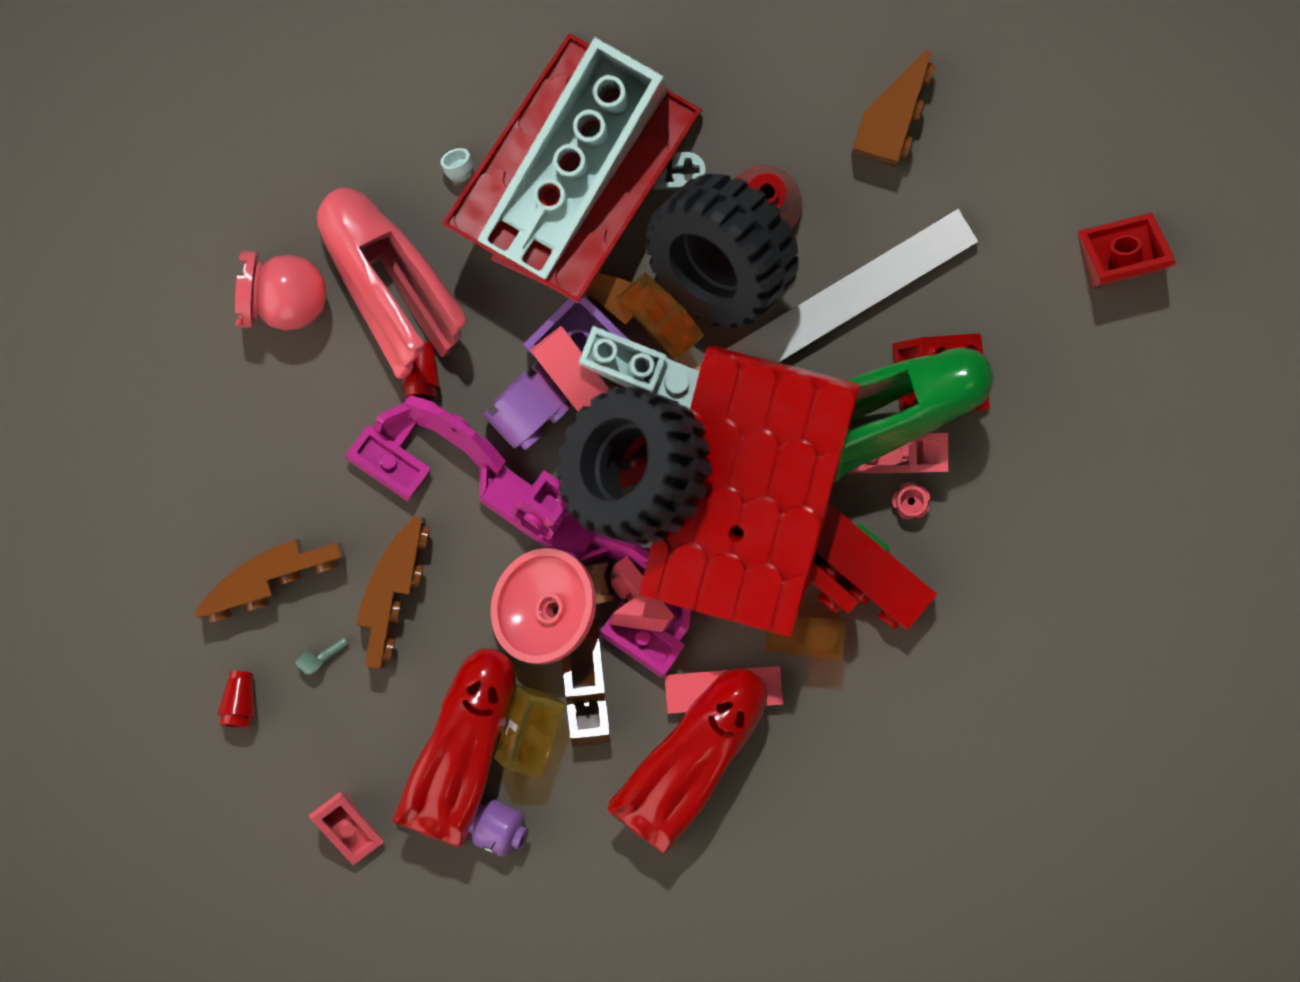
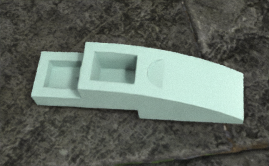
M595 326L591 329L578 364L626 388L630 386L640 387L676 400L679 404L687 406L689 409L699 375L698 370L667 359L665 354Z

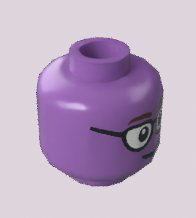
M491 800L485 805H479L468 832L472 833L473 844L497 856L506 857L514 849L520 850L524 846L529 829L524 827L525 816L520 810L498 800Z

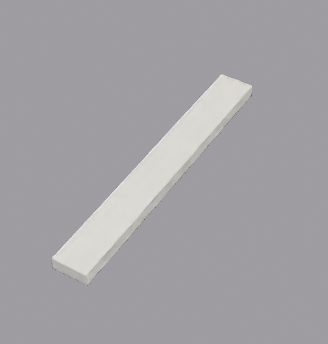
M959 209L728 347L727 350L779 363L973 246L978 240ZM701 364L694 369L700 371Z

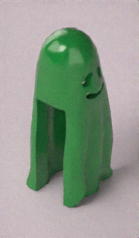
M955 348L937 355H927L901 361L847 379V381L861 384L852 421L914 392L919 404L901 413L849 431L835 482L854 468L891 453L982 404L989 396L994 382V373L988 359L977 350Z

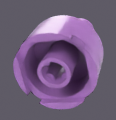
M538 361L532 365L536 372L531 377L524 372L494 400V406L497 409L493 413L488 409L482 413V416L513 448L520 445L524 450L528 449L542 435L538 429L548 419L555 423L570 409L569 404L566 402V396Z

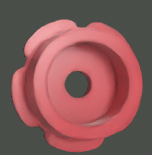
M906 482L900 486L899 491L894 492L892 505L894 508H897V514L905 520H912L914 517L921 518L929 510L928 501L930 500V495L925 487L917 486L915 482ZM910 497L915 499V503L913 505L908 504V499Z

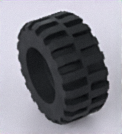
M699 175L695 179H690L665 201L653 213L651 221L648 223L646 252L647 255H651L649 264L653 273L658 274L660 278L659 284L664 291L668 290L673 296L672 300L678 306L683 305L688 309V314L696 319H705L706 324L712 326H720L722 324L723 328H738L752 325L787 293L796 280L799 257L796 256L798 254L796 239H792L790 235L792 228L788 220L784 221L780 216L781 210L775 203L771 205L764 198L766 194L758 188L753 190L748 187V182L740 178L731 180L730 175Z
M630 386L627 389L617 387L607 391V394L601 393L590 400L591 406L584 405L575 416L578 419L574 424L570 423L564 433L567 435L565 444L559 447L558 456L561 457V466H557V479L562 481V486L559 487L562 500L568 502L566 508L570 515L577 519L580 525L588 531L636 545H646L650 541L655 543L662 541L669 536L668 532L675 534L685 525L683 520L686 517H693L699 508L696 506L699 497L704 498L708 487L704 486L706 476L711 474V463L707 462V456L711 455L709 441L702 439L706 435L705 429L701 422L695 419L694 413L687 406L640 387ZM642 435H645L648 444L646 471L637 487L624 497L619 482L623 457L632 443Z

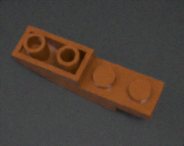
M414 516L400 530L377 563L366 587L356 625L371 627L365 666L381 669L384 668L385 661L391 662L395 639L389 638L391 623L398 624L402 601L395 600L396 593L412 594L413 587L420 588L424 565L417 564L420 549L426 550L429 541L430 527L424 526L425 518Z
M294 539L253 557L221 580L195 610L197 619L208 617L209 623L232 617L230 609L245 605L246 612L268 606L267 598L276 595L272 580L277 579L278 584L283 585L301 579L299 572L313 567L316 574L338 568L336 560L345 558L341 543L336 542L303 552L300 540Z

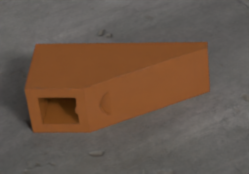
M926 49L865 110L851 154L892 167L896 166L899 158L906 160L913 137L906 135L910 121L918 122L924 100L917 99L921 85L929 86L936 65L929 62L932 51Z

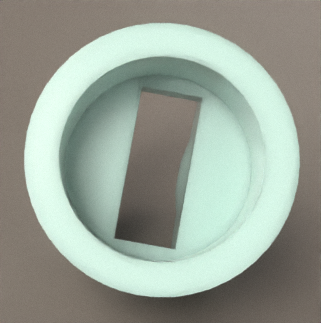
M456 148L450 150L441 158L440 164L443 171L451 181L463 182L471 177L474 165L468 150Z

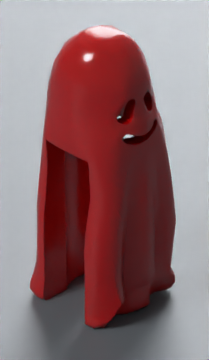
M480 648L468 655L461 664L443 699L433 734L412 768L393 816V823L455 847H462L466 843L470 833L468 832L485 790L496 741L506 724L516 682L514 666L506 654L491 648Z
M745 668L730 669L717 677L690 705L676 728L644 759L622 788L609 800L610 805L607 807V810L624 822L636 835L645 839L661 853L666 854L704 808L726 768L744 747L760 721L768 697L764 681L758 675Z

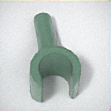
M343 637L323 650L318 656L307 649L295 662L296 667L305 675H314L330 657L349 644Z

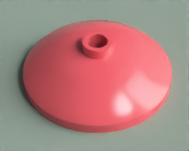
M541 548L521 555L506 568L493 592L490 610L491 623L498 642L514 658L530 664H549L565 658L582 643L590 630L596 610L595 587L586 567L571 554L558 549ZM557 606H559L558 613H557V615L554 617V615H553L554 609H555Z

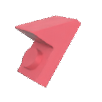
M628 556L616 563L609 575L610 583L614 592L621 599H627L628 603L614 612L609 623L622 627L664 632L669 628L675 616L664 602L639 596L643 575Z
M339 792L309 815L313 823L352 865H355L384 843L379 832L358 810L349 793Z

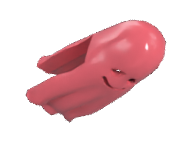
M348 187L337 188L330 192L323 199L317 210L318 230L346 288L388 360L395 377L402 379L411 374L414 368L413 361L421 354L425 345L392 294L370 264L379 259L394 281L414 318L434 345L439 356L442 358L450 354L451 348L460 339V330L466 326L465 315L432 266L401 230L384 216L375 203L364 193Z

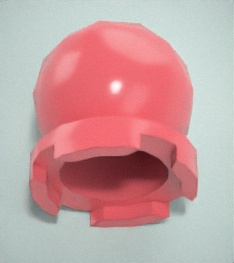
M241 251L239 263L246 264H244L243 276L237 275L235 314H239L236 320V327L253 328L255 320L260 318L269 327L289 331L302 329L317 319L324 309L327 293L325 280L316 266L305 258L291 254L274 256L263 263L259 261L258 252Z

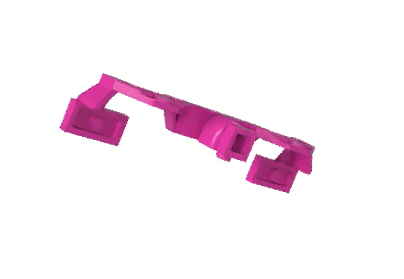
M410 395L403 404L380 413L374 428L367 425L345 454V459L408 502L430 473L431 468L405 451L401 446L415 425L434 430L464 451L479 468V502L545 548L558 549L571 554L582 564L605 556L618 561L628 556L644 576L650 548H643L640 545L605 537L582 527L579 521L574 519L566 508L568 502L562 500L559 487L562 486L561 481L544 470L532 486L504 466L505 459L487 439L471 429L465 419L459 415L448 413L431 401ZM621 601L615 611L624 606L626 603ZM667 603L666 606L675 617L669 628L664 632L611 625L609 622L613 616L612 614L599 635L660 678H663L685 646L680 640L690 628L691 610Z

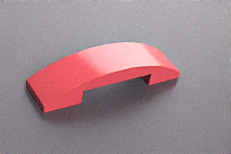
M562 326L530 349L577 412L584 405L591 406V399L601 393L607 394V391L610 390L599 374L578 364L582 352ZM644 435L632 443L626 451L622 462L647 443Z
M928 433L891 453L854 468L847 474L949 472L948 433Z

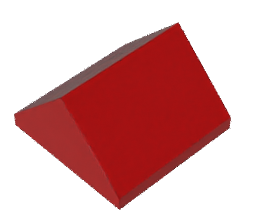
M1152 212L1078 231V238L1092 289L1163 272L1176 265L1173 253Z

